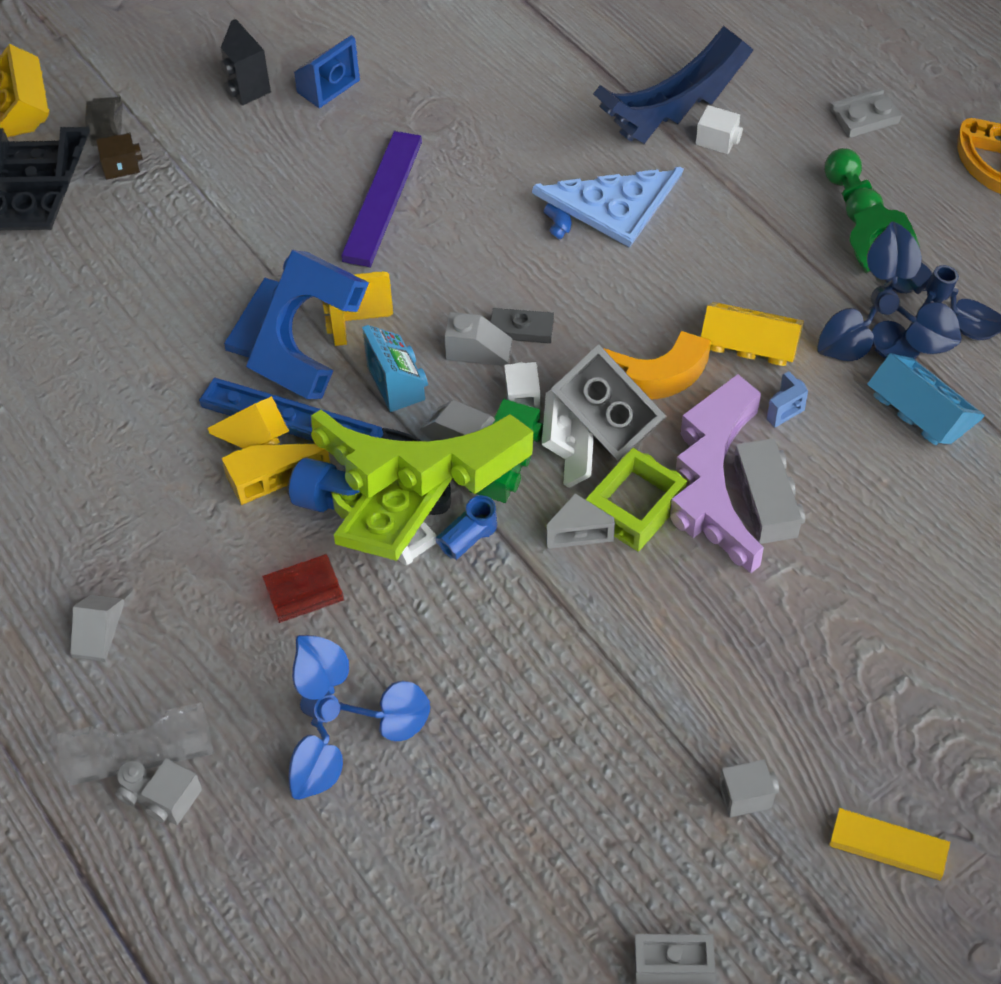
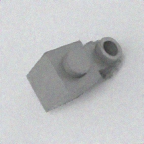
M166 758L152 778H148L140 762L129 761L123 764L117 774L120 786L115 795L129 806H134L136 802L144 805L146 813L159 822L163 823L165 820H168L178 825L202 791L196 773Z

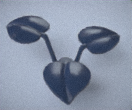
M893 221L890 222L885 230L873 241L867 253V265L872 274L882 280L892 278L891 281L877 287L872 292L871 302L873 306L869 308L870 312L865 321L860 311L855 308L840 310L828 320L819 336L817 344L819 354L842 361H855L864 357L870 351L874 341L873 333L867 326L872 323L877 311L884 315L898 311L913 322L907 328L905 336L908 343L919 352L938 354L947 352L960 344L962 337L958 318L955 312L946 304L941 302L924 304L918 310L916 317L900 305V298L892 287L897 283L898 277L903 279L914 277L920 269L922 261L917 241L900 224Z
M921 262L920 269L914 277L910 279L898 277L897 283L892 287L893 290L902 294L912 291L920 294L922 291H926L927 298L923 305L932 301L943 302L950 297V307L957 315L960 332L971 339L987 340L1001 333L1000 313L972 299H960L956 304V296L959 289L955 288V285L959 279V274L948 265H939L932 273ZM892 278L885 280V282L889 283ZM895 321L879 322L872 330L874 336L873 347L885 359L890 353L914 359L921 353L908 343L905 336L907 329Z

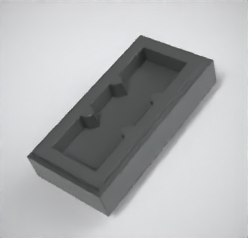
M493 308L491 323L510 336L512 340L551 343L554 313Z

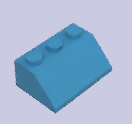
M890 353L867 383L875 391L873 396L887 406L891 403L899 410L897 415L903 421L910 425L917 424L923 429L921 435L935 445L938 443L952 444L985 416V414L914 358Z

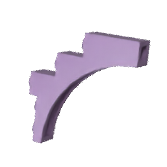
M737 374L682 416L680 435L690 447L677 456L676 471L687 480V486L682 492L672 498L670 518L679 530L687 532L692 538L703 531L707 539L711 543L718 544L723 548L736 565L743 566L748 572L752 573L761 564L764 547L747 531L733 509L725 486L723 463L729 446L738 432L758 413L761 393Z

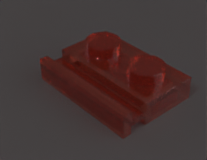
M327 554L262 576L279 623L344 601L342 589L339 586Z

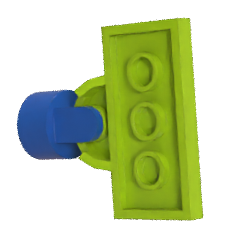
M303 458L295 465L291 472L288 483V495L291 503L295 506L317 512L332 509L344 519L334 533L335 545L397 561L453 477L451 476L423 496H420L412 488L404 486L400 479L368 499L360 491L354 490L348 485L345 479L346 472L337 470L334 464L311 458Z

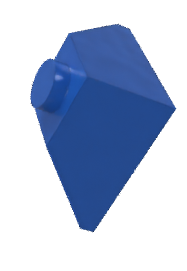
M350 35L294 71L297 93L320 109L360 81L355 37Z

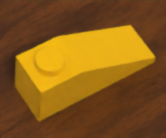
M316 444L251 445L242 450L233 451L221 458L226 478L241 505L288 486L293 468L303 458L330 463L329 452L324 448L318 447Z

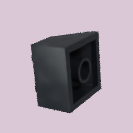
M237 19L232 20L220 47L223 58L220 61V65L226 75L227 81L224 82L227 93L231 98L235 97L243 106L271 93L264 49Z

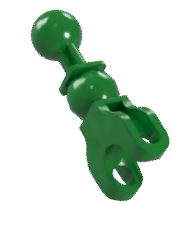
M840 148L830 153L824 164L825 175L831 183L843 186L845 189L842 192V197L846 204V213L856 224L850 234L849 241L865 273L870 272L867 265L868 250L873 241L892 221L908 230L919 245L916 233L907 215L898 210L885 208L883 198L872 189L870 181L864 180L861 182L859 176L862 172V161L859 155L848 148Z

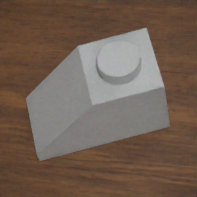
M449 313L445 332L446 360L505 366L509 363L512 347V338L481 315Z

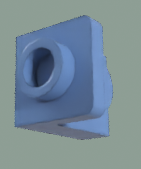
M789 371L782 375L780 391L769 401L767 420L774 428L805 411L808 390L803 381L796 379Z

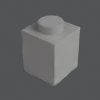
M765 759L722 768L719 787L729 818L772 808L775 795L779 793V784L775 773L769 772Z

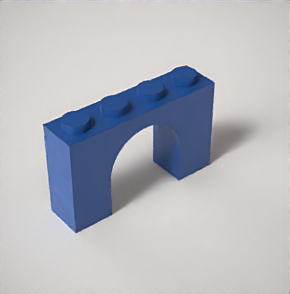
M292 250L284 261L283 274L279 284L272 292V302L267 314L261 320V330L256 342L250 348L246 367L306 399H322L334 370L313 360L299 350L292 333L294 315L300 305L312 297H316L342 311L358 312L369 282L309 252Z

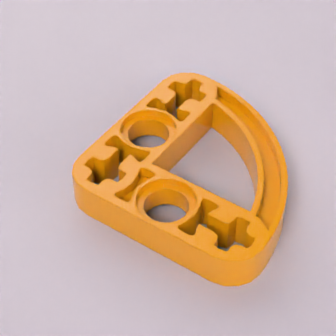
M977 118L966 119L961 124L957 139L959 157L964 167L977 181L1001 194V173L989 166L975 149L979 148L1001 153V141L995 139V136H1001V124Z

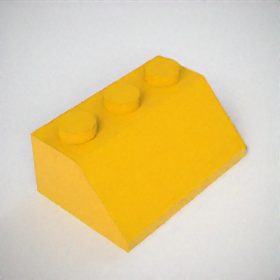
M11 44L0 55V128L4 129L7 137L34 132L41 123L47 120L49 115L39 57Z
M712 302L707 305L701 337L711 340L710 351L724 353L725 348L737 350V356L755 359L756 355L768 357V363L786 366L787 361L793 362L795 359L804 320Z

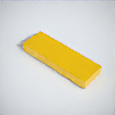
M839 808L829 846L941 881L950 841Z

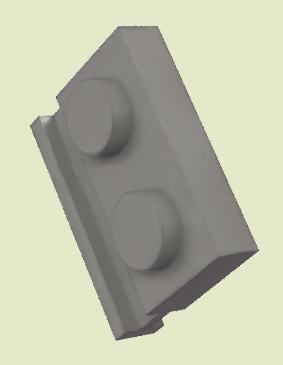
M883 88L832 102L830 112L832 114L835 113L837 116V122L849 138L898 124L902 115L889 96L886 97L884 95Z
M635 934L636 984H715L713 934Z

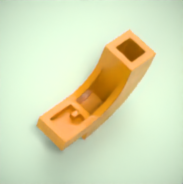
M681 331L675 345L667 354L650 360L636 359L605 348L604 350L640 389L653 400L678 394L697 381L709 360L711 340Z

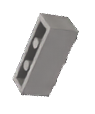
M775 438L736 444L733 464L758 542L764 544L798 538L801 524L805 523V513L803 506L797 504L795 500V483L792 477L787 476V462L784 451H779Z

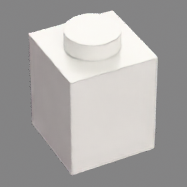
M708 105L698 122L696 145L728 154L733 144L739 143L743 128L739 127L740 114Z
M519 362L505 365L507 400L540 409V386L536 362Z

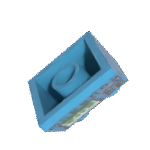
M370 325L362 327L367 367L389 411L393 412L424 401V387L428 386V381L422 368L417 369L415 365L416 358L410 345L405 346L401 336Z

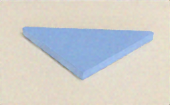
M675 167L674 170L662 172L656 169L636 172V175L628 176L614 174L598 176L595 180L587 181L572 179L558 181L557 184L545 186L539 183L533 186L532 194L630 248L681 177L684 169L682 167Z

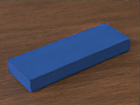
M264 277L225 341L226 351L249 358L250 348L257 340L261 330V320L268 312L272 302V292L279 284V281Z

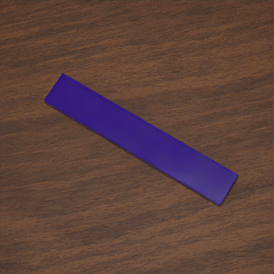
M399 131L393 132L342 252V262L371 268L421 147V135Z

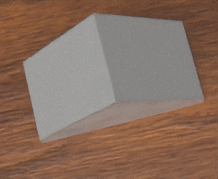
M575 493L546 525L547 549L613 542L614 517Z
M89 595L73 606L71 656L73 658L106 662L124 606L123 599Z

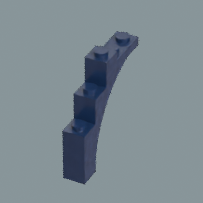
M723 26L712 41L690 63L668 79L647 89L625 94L613 93L599 85L593 95L601 101L599 107L610 116L615 117L613 121L621 127L619 133L630 142L637 139L645 144L662 121L667 122L668 119H671L679 124L696 101L700 103L704 99L712 105L754 49Z

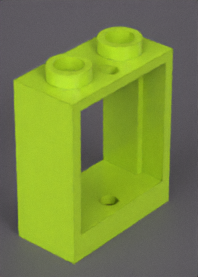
M632 448L585 500L614 517V537L639 552L670 517L672 498L686 488L687 480L677 471L669 470L656 462L649 454L641 453ZM632 472L666 492L642 520L608 500Z

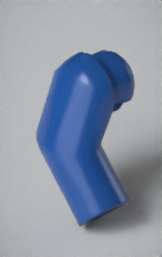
M548 203L544 208V214L555 222L550 227V233L556 238L562 239L566 232H570L572 219L568 213Z

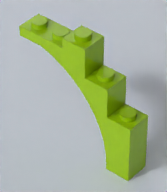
M322 409L311 415V436L315 444L320 448L326 449L341 465L345 466V479L352 489L360 491L368 499L400 479L404 486L412 488L420 496H423L451 476L459 485L465 486L472 493L476 494L531 456L533 451V430L511 414L479 431L435 441H397L373 437L343 427Z

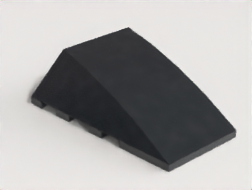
M60 127L58 141H9L4 129L0 128V231L52 230L90 133V127Z

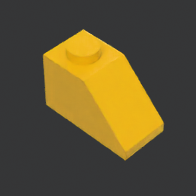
M272 397L257 402L207 428L211 435L243 449L251 445H277L280 443L278 437L289 432Z

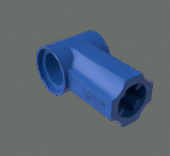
M484 495L471 498L466 505V511L435 537L436 543L443 553L450 559L457 560L480 538L492 535L498 525L495 502ZM478 515H487L486 518H476Z

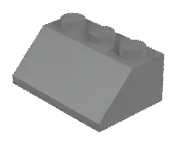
M599 344L551 388L559 399L617 460H620L666 418V415Z

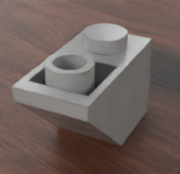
M451 400L438 407L420 430L431 441L444 440L479 431L492 425L495 419L487 413Z

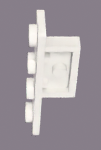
M550 390L546 392L542 445L565 459L563 484L570 488L591 476L594 435L559 397Z

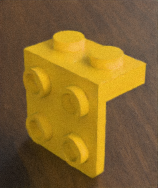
M388 272L353 274L369 282L358 312L342 311L322 301L324 314H330L325 316L327 334H333L335 346L347 345L345 321L389 317L393 314L390 275Z

